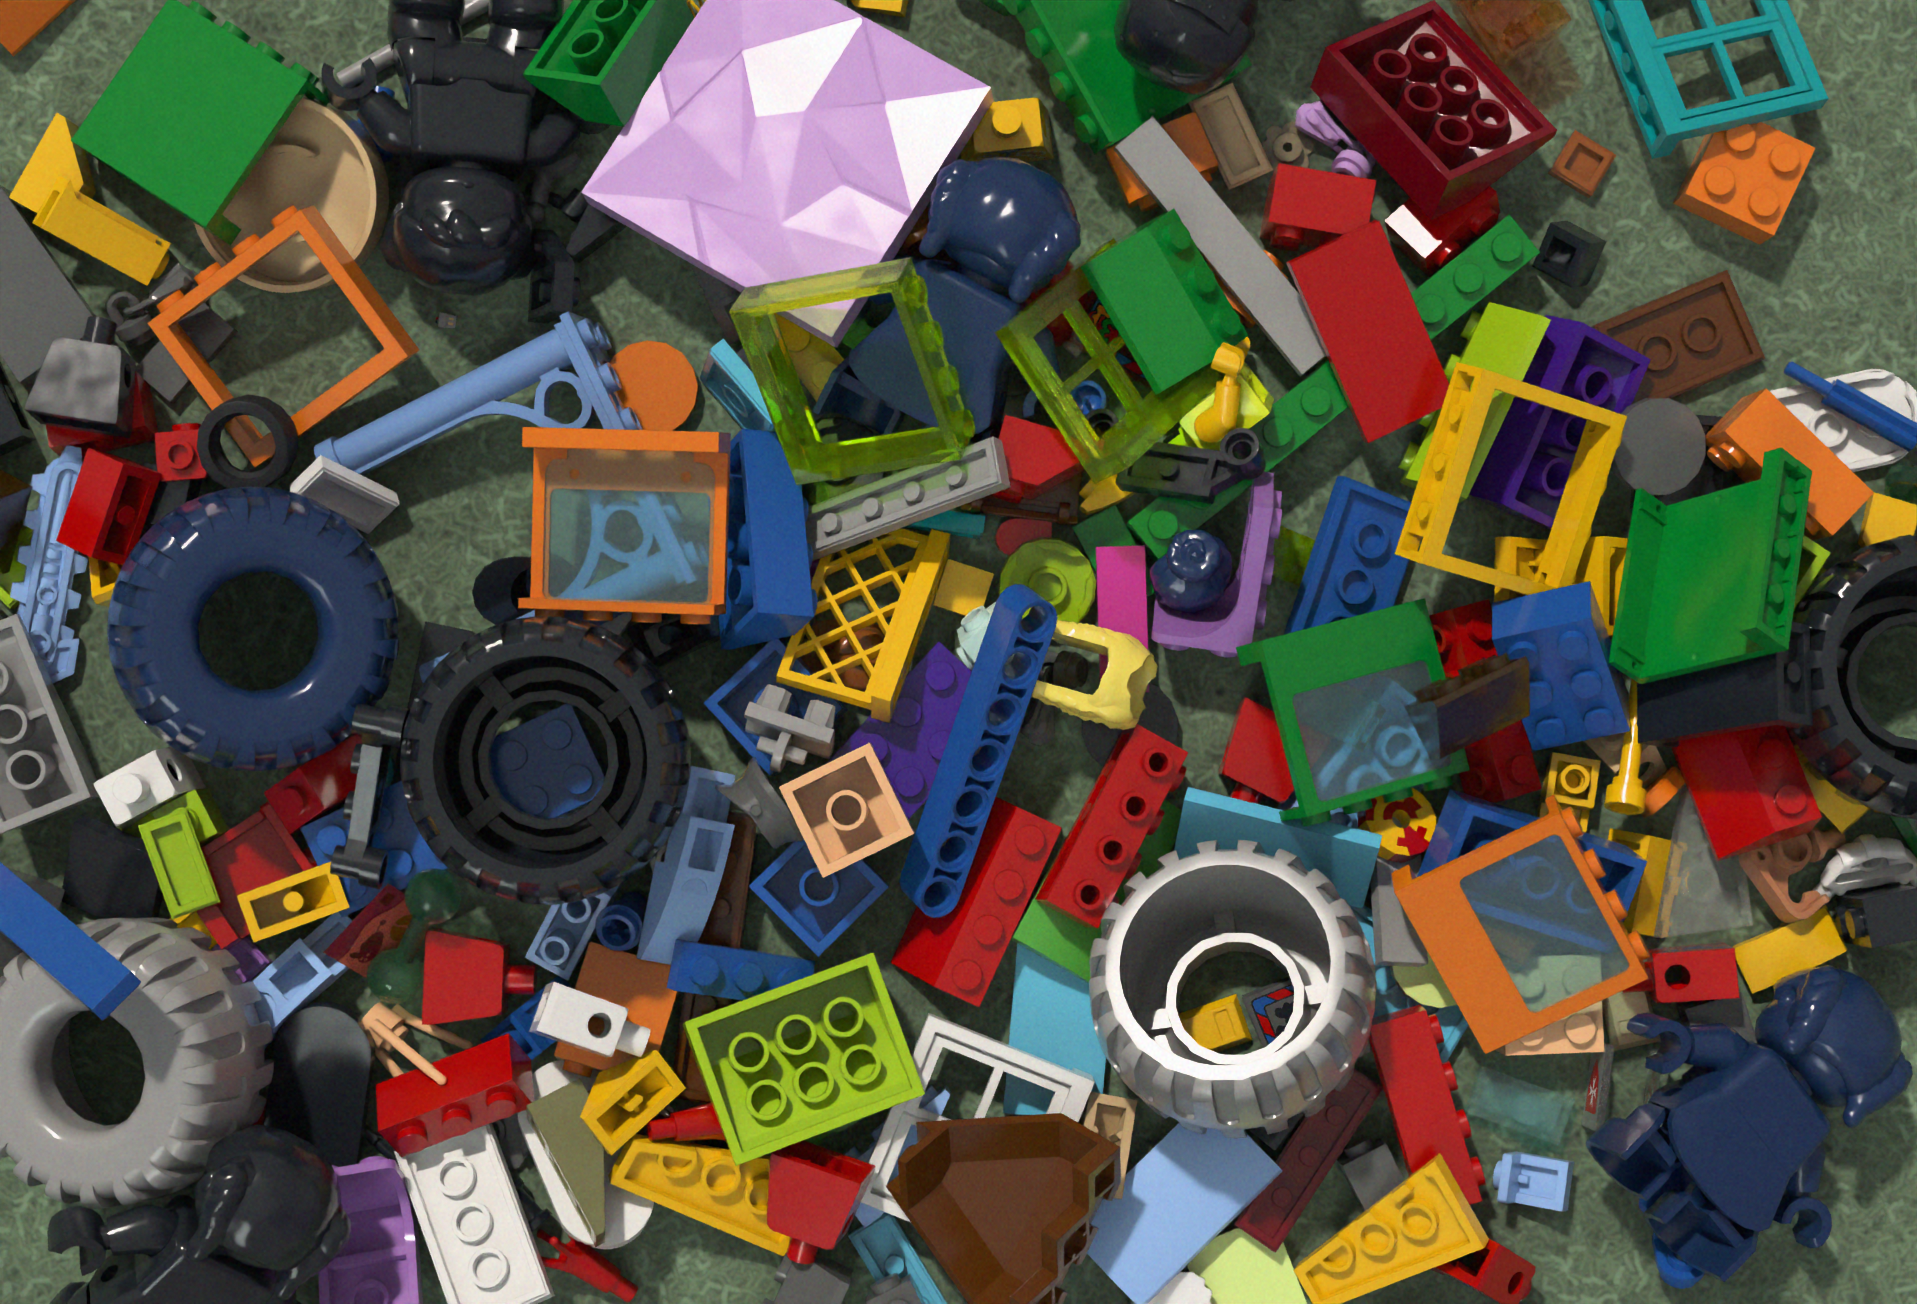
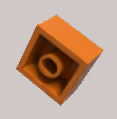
M1762 122L1745 124L1736 128L1707 134L1696 153L1673 204L1761 245L1775 235L1814 153L1815 147Z

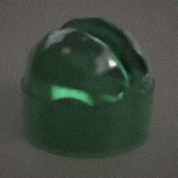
M1899 462L1892 466L1885 477V496L1909 503L1917 502V465L1912 464L1910 467L1904 466L1903 462Z

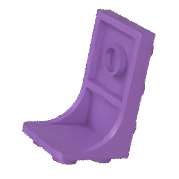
M1263 472L1262 475L1252 481L1240 562L1234 577L1225 588V595L1218 602L1213 603L1210 608L1199 610L1195 613H1183L1172 610L1168 605L1161 604L1156 597L1151 635L1153 641L1171 650L1182 651L1192 647L1209 650L1214 655L1220 657H1235L1238 655L1236 647L1252 643L1254 629L1263 630L1267 601H1265L1267 585L1271 584L1274 567V540L1278 539L1282 509H1280L1282 491L1274 490V473Z
M373 1156L361 1160L359 1164L343 1167L332 1165L341 1190V1204L351 1219L352 1229L350 1241L346 1248L324 1269L318 1272L320 1304H423L418 1218L406 1187L405 1176L397 1162L385 1157Z

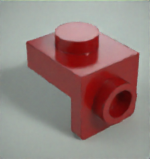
M201 424L172 425V431L155 433L157 472L162 474L160 481L174 482L208 478L209 474L202 467L197 451L198 430Z

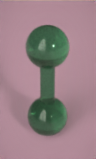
M430 868L418 872L411 878L405 890V904L412 918L398 948L382 951L369 964L367 970L369 989L376 998L385 1003H403L416 995L423 980L422 967L415 957L431 924H440L449 920L460 906V886L457 880L447 871Z

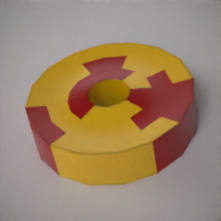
M1412 788V797L1384 803L1383 796L1372 798L1373 808L1357 813L1358 829L1382 835L1378 856L1387 861L1402 863L1415 859L1428 848L1434 833L1436 816L1432 806L1421 792ZM1392 817L1400 821L1402 828L1395 825Z

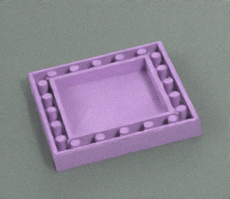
M706 0L581 193L589 205L837 348L930 202L940 169L958 158L993 103L992 90L990 86L835 0Z

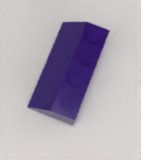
M1546 315L1545 317L1551 321L1522 382L1621 414L1627 406L1632 404L1651 359L1583 322ZM1515 396L1469 495L1503 512L1551 531L1587 420Z

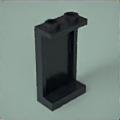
M1792 622L1789 649L1786 651L1644 684L1637 683L1638 743L1674 748L1679 746V741L1772 725L1791 728L1813 726L1812 684L1809 666L1810 625Z

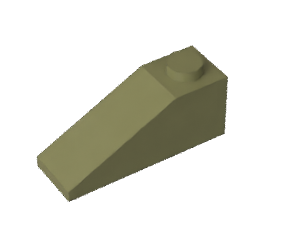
M579 1078L526 1105L527 1120L593 1244L597 1247L605 1243L604 1148L580 1118L591 1089L587 1091L582 1080Z

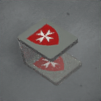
M1604 1043V1052H1591L1582 1125L1594 1131H1597L1606 1122L1605 1114L1614 1046L1608 1043ZM1649 1048L1648 1056L1654 1055L1658 1050ZM1646 1068L1641 1105L1647 1104L1652 1094L1668 1083L1669 1073L1660 1074Z

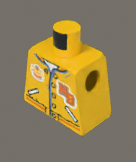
M1039 98L993 102L963 148L961 159L976 162L991 157H1012L1025 162L1054 159L1048 109Z

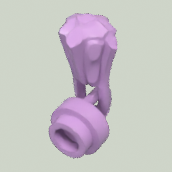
M1320 101L1301 105L1296 110L1295 127L1330 147L1338 154L1331 166L1332 173L1369 179L1376 159L1358 140L1354 141L1334 122ZM1341 139L1349 145L1346 150L1337 145ZM1363 150L1366 152L1367 158L1363 156Z

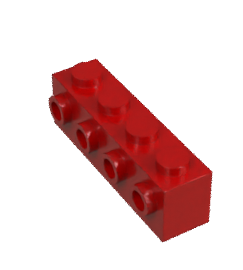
M1489 599L1429 615L1446 678L1451 677L1452 679L1459 676L1458 670L1481 658L1485 657L1486 659L1493 655L1498 656L1492 641V608ZM1522 720L1464 747L1470 770L1459 773L1465 794L1494 803L1542 789Z
M1136 724L1134 728L1123 730L1035 900L1084 927L1098 929L1102 916L1111 902L1119 903V897L1115 896L1123 879H1130L1138 868L1142 858V854L1138 850L1146 834L1149 836L1153 835L1159 827L1164 816V810L1160 807L1168 791L1173 793L1181 784L1187 771V767L1182 764L1188 752L1139 724Z
M1419 1004L1373 1018L1369 1043L1408 1176L1410 1177L1440 1153L1469 1205L1482 1202L1478 1187L1486 1185V1181L1478 1157L1470 1158L1465 1144V1139L1472 1138V1133L1464 1109L1456 1110L1451 1092L1458 1090V1085L1451 1063L1449 1061L1441 1062L1436 1044L1443 1043L1444 1038L1436 1014L1428 1016L1427 1010Z

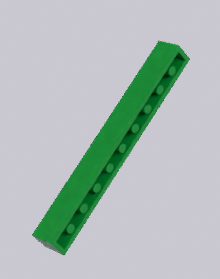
M1510 214L1411 293L1431 341L1540 253ZM1329 360L1272 405L1270 414L1249 428L1257 435L1263 446V457L1266 462L1264 472L1272 470L1349 408ZM1244 479L1215 495L1213 504L1159 496L1130 519L1126 526L1139 544L1145 546L1147 554L1156 562L1167 554L1168 547L1176 534L1182 533L1185 530H1197L1251 487L1253 479Z

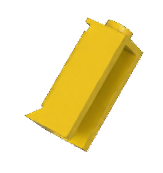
M58 175L32 222L148 286L152 278L157 279L163 273L169 261V254L166 252L171 244L170 242L159 238L157 235L95 200L75 191L71 180L61 175Z

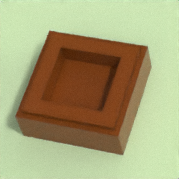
M1575 130L1548 174L1585 197L1590 198L1616 157V154Z

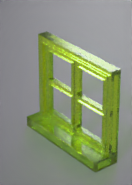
M1114 238L1096 248L995 332L1094 484L1128 469L1216 387V382L1223 380L1225 376L1224 373L1212 369L1211 362L1156 395L1152 390L1142 399L1113 355L1125 345L1121 335L1119 334L1109 344H1106L1078 301L1082 295L1092 288L1080 267L1116 242ZM1061 313H1063L1092 357L1064 383L1033 338ZM1097 368H1099L1128 412L1100 438L1070 395V392Z

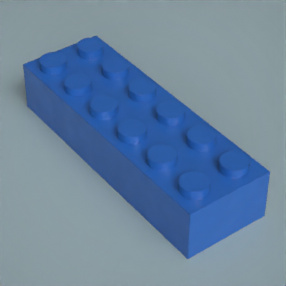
M567 703L496 736L490 753L493 778L503 797L521 812L544 819L562 817L588 805L602 788L607 772L578 707ZM402 780L386 787L384 790L379 827L376 830L372 847L389 851L388 866L382 887L375 889L360 886L356 879L339 876L350 908L339 911L341 917H346L362 911L388 883L402 892L449 870L431 851L414 823L408 810ZM344 808L300 828L318 866L331 862L336 845L346 846L350 821L343 819Z

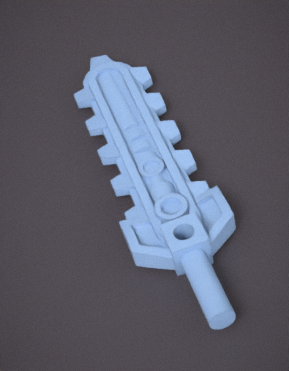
M68 445L64 448L61 456L54 459L46 467L44 473L32 474V490L40 493L37 509L26 510L23 525L33 529L30 545L19 546L17 561L26 565L24 581L12 582L10 597L19 601L17 614L20 615L52 683L74 674L79 638H73L75 630L65 626L67 610L79 608L81 594L71 590L74 574L85 573L88 559L79 555L78 551L56 541L83 464L81 448Z

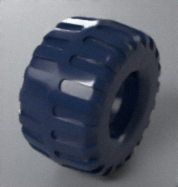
M250 486L228 488L188 501L166 514L144 534L127 557L114 585L108 610L107 637L111 663L123 695L138 718L154 735L171 748L191 759L214 767L235 771H266L291 767L333 750L337 747V744L352 734V720L357 704L375 706L377 701L383 698L391 681L389 676L399 651L397 620L399 613L396 598L384 566L370 544L353 525L337 512L320 502L298 493L277 488ZM271 572L289 578L307 594L317 614L318 641L311 661L295 679L275 689L249 691L226 683L211 670L200 649L199 622L206 602L223 583L244 573Z

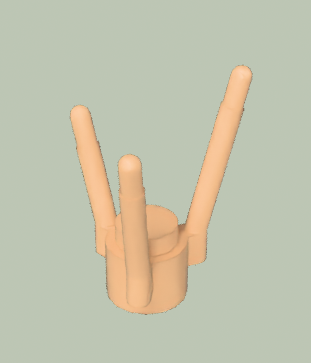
M380 1001L361 1020L365 1029H369L374 1039L375 1056L393 1078L404 1074L387 1053V1051L392 1052L396 1049L439 1085H444L447 1082L446 1077L403 1041L409 1031L403 1025L404 1023L464 1050L473 1047L472 1042L435 1024L422 1025V1018L409 1013L398 1003L390 1009Z

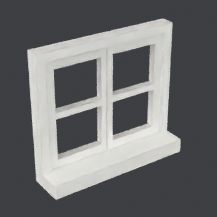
M928 1013L911 1055L924 1092L943 1047L994 1067L974 1118H985L1003 1071L1054 1091L1046 1114L1062 1113L1076 1122L1080 1120L1095 1083L1092 1075L1074 1067L1073 1070L1067 1069L931 1013ZM923 1095L890 1107L868 1161L869 1164L876 1167L861 1200V1203L909 1222L908 1217L886 1188L911 1124L916 1126V1122L951 1120L919 1107Z

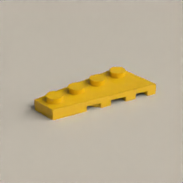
M635 1134L625 1143L608 1174L610 1184L783 1257L787 1252L790 1237L772 1231L767 1225L771 1156L763 1155L736 1166L730 1150L725 1148L670 1139L650 1141L648 1136Z
M1439 1153L1301 1260L1293 1271L1312 1304H1341L1481 1250L1486 1246L1489 1238L1442 1155Z

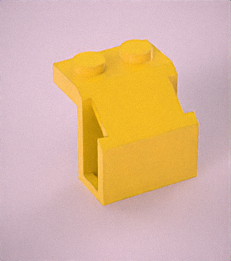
M1512 536L1495 537L1494 568L1535 580L1548 539ZM1595 536L1590 537L1585 544L1576 571L1575 584L1591 582L1609 638H1612L1628 538ZM1495 586L1494 602L1521 597L1526 594Z

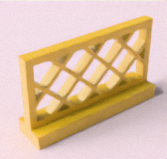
M899 528L868 540L870 545L850 554H847L845 549L838 551L839 558L834 561L835 553L820 558L811 582V588L816 591L817 601L820 593L824 599L817 602L815 615L830 609L840 627L816 637L808 622L795 635H792L778 669L776 682L871 710V718L890 723L947 560L949 559L950 534L931 529L929 536ZM897 544L916 548L913 560L895 568L884 551ZM876 554L886 572L863 582L853 564ZM846 568L855 586L832 595L825 584L826 577ZM907 574L906 580L903 584L900 577ZM892 581L900 594L899 599L879 609L869 591ZM861 595L871 613L848 623L838 605ZM892 616L890 624L888 625L885 618ZM877 622L885 636L883 643L864 651L854 632ZM806 634L809 641L801 644ZM846 636L856 655L832 665L823 646ZM814 650L825 668L810 676L791 671L796 658ZM877 657L876 663L873 668L869 660H872ZM862 664L870 679L865 692L845 687L838 675Z

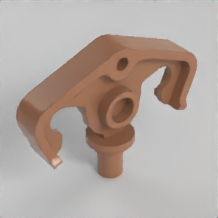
M1814 826L1809 833L1739 854V863L1775 915L1785 923L1798 922L1812 916L1830 899L1827 894L1820 895L1818 891H1807L1802 894V899L1799 903L1793 902L1788 894L1789 875L1801 871L1808 861H1821L1827 850L1845 845V834H1842L1837 828L1821 831Z

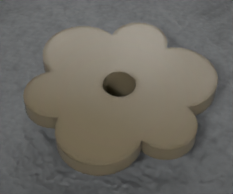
M1293 121L1286 123L1282 129L1279 126L1269 127L1266 132L1267 140L1261 143L1273 168V173L1278 163L1308 168L1309 159L1307 155L1313 151L1314 144L1311 139L1304 138L1305 133L1298 130ZM1289 145L1291 147V151H1284L1283 146Z

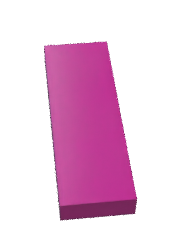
M1145 546L1096 547L1098 627L1130 634L1148 649ZM1099 654V685L1108 664V656ZM1149 684L1145 693H1149Z

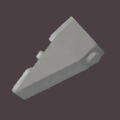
M14 614L0 620V834L59 815L100 798L93 784L97 781L87 753L19 614Z

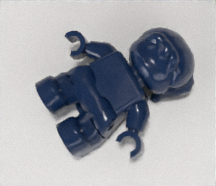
M991 157L977 162L965 161L963 159L955 160L940 169L937 176L936 186L930 199L927 233L922 238L919 251L927 258H931L944 249L952 259L958 262L957 266L944 260H926L908 254L896 255L852 324L864 318L870 309L872 301L875 305L897 302L889 317L851 350L849 356L832 371L813 408V412L818 415L838 413L867 425L882 435L880 441L884 444H891L905 415L908 414L926 423V425L920 429L907 456L913 459L922 458L929 461L987 438H998V427L996 425L1000 424L1008 392L1009 372H1011L1014 363H1016L1025 384L1032 382L1033 385L1024 401V418L1041 414V402L1049 394H1054L1062 400L1065 412L1061 423L1067 430H1073L1081 421L1083 414V403L1078 392L1069 384L1057 382L1055 375L1061 372L1053 333L1043 322L1034 317L1033 308L1025 302L1032 292L1045 288L1054 275L1063 271L1073 252L1080 247L1081 227L1068 192L1053 176L1018 158Z
M1826 965L1799 970L1778 980L1773 986V1000L1761 1011L1756 1019L1755 1038L1757 1043L1745 1040L1736 1030L1723 1023L1683 1026L1679 1022L1648 1012L1637 1014L1628 1021L1627 1030L1648 1039H1653L1660 1035V1048L1654 1055L1646 1057L1645 1068L1660 1074H1666L1675 1071L1683 1063L1693 1066L1682 1075V1079L1666 1084L1656 1090L1647 1104L1638 1106L1626 1119L1618 1117L1608 1119L1586 1140L1585 1144L1595 1161L1615 1182L1626 1191L1645 1201L1668 1181L1671 1172L1682 1165L1692 1178L1685 1191L1676 1189L1665 1191L1644 1212L1643 1217L1662 1243L1693 1268L1725 1282L1756 1251L1760 1231L1769 1229L1773 1220L1781 1224H1791L1793 1216L1798 1211V1221L1792 1228L1797 1243L1808 1248H1817L1822 1246L1828 1239L1832 1228L1831 1214L1826 1205L1820 1200L1811 1197V1192H1818L1826 1156L1823 1141L1831 1132V1123L1817 1104L1829 1108L1846 1106L1842 1117L1847 1127L1855 1128L1862 1123L1867 1115L1880 1110L1905 1092L1913 1075L1911 1063L1906 1060L1904 1053L1901 1051V1031L1893 1012L1876 989L1865 979L1854 973Z

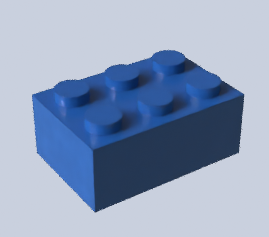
M1590 581L1492 603V641L1497 655L1499 656L1507 652L1510 659L1526 656L1529 661L1530 715L1521 720L1533 751L1630 731L1629 693L1621 671L1608 663L1611 641Z

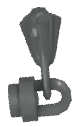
M177 263L151 287L148 294L140 299H137L130 292H118L112 295L107 302V312L112 321L118 325L116 335L121 342L126 341L129 347H136L150 340L155 333L147 323L153 318L149 311H144L143 309L152 304H159L178 290H181L186 295L198 286L194 280V277L197 275L196 272ZM122 300L129 304L123 310L124 314H134L123 320L117 309V303Z
M1071 651L1046 653L1043 664L1052 662L1054 666L1047 667L1045 672L1042 671L1041 667L1037 680L1074 690L1076 687H1082L1085 684L1089 671L1088 662L1085 658H1081L1077 652ZM1036 699L1020 731L1029 739V743L1041 747L1042 744L1053 741L1055 736V706L1046 705L1039 699Z

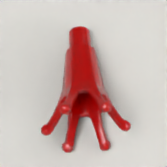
M711 1102L673 1112L669 1118L651 1120L646 1124L647 1135L650 1141L673 1138L674 1141L709 1139L726 1141Z
M542 1229L537 1231L536 1236L539 1239H543L560 1253L559 1259L541 1257L544 1267L571 1273L603 1293L610 1291L626 1303H629L638 1291V1286L620 1275L621 1270L590 1245H586L581 1241L578 1242L570 1236L571 1241L565 1244L559 1241L557 1237H551Z

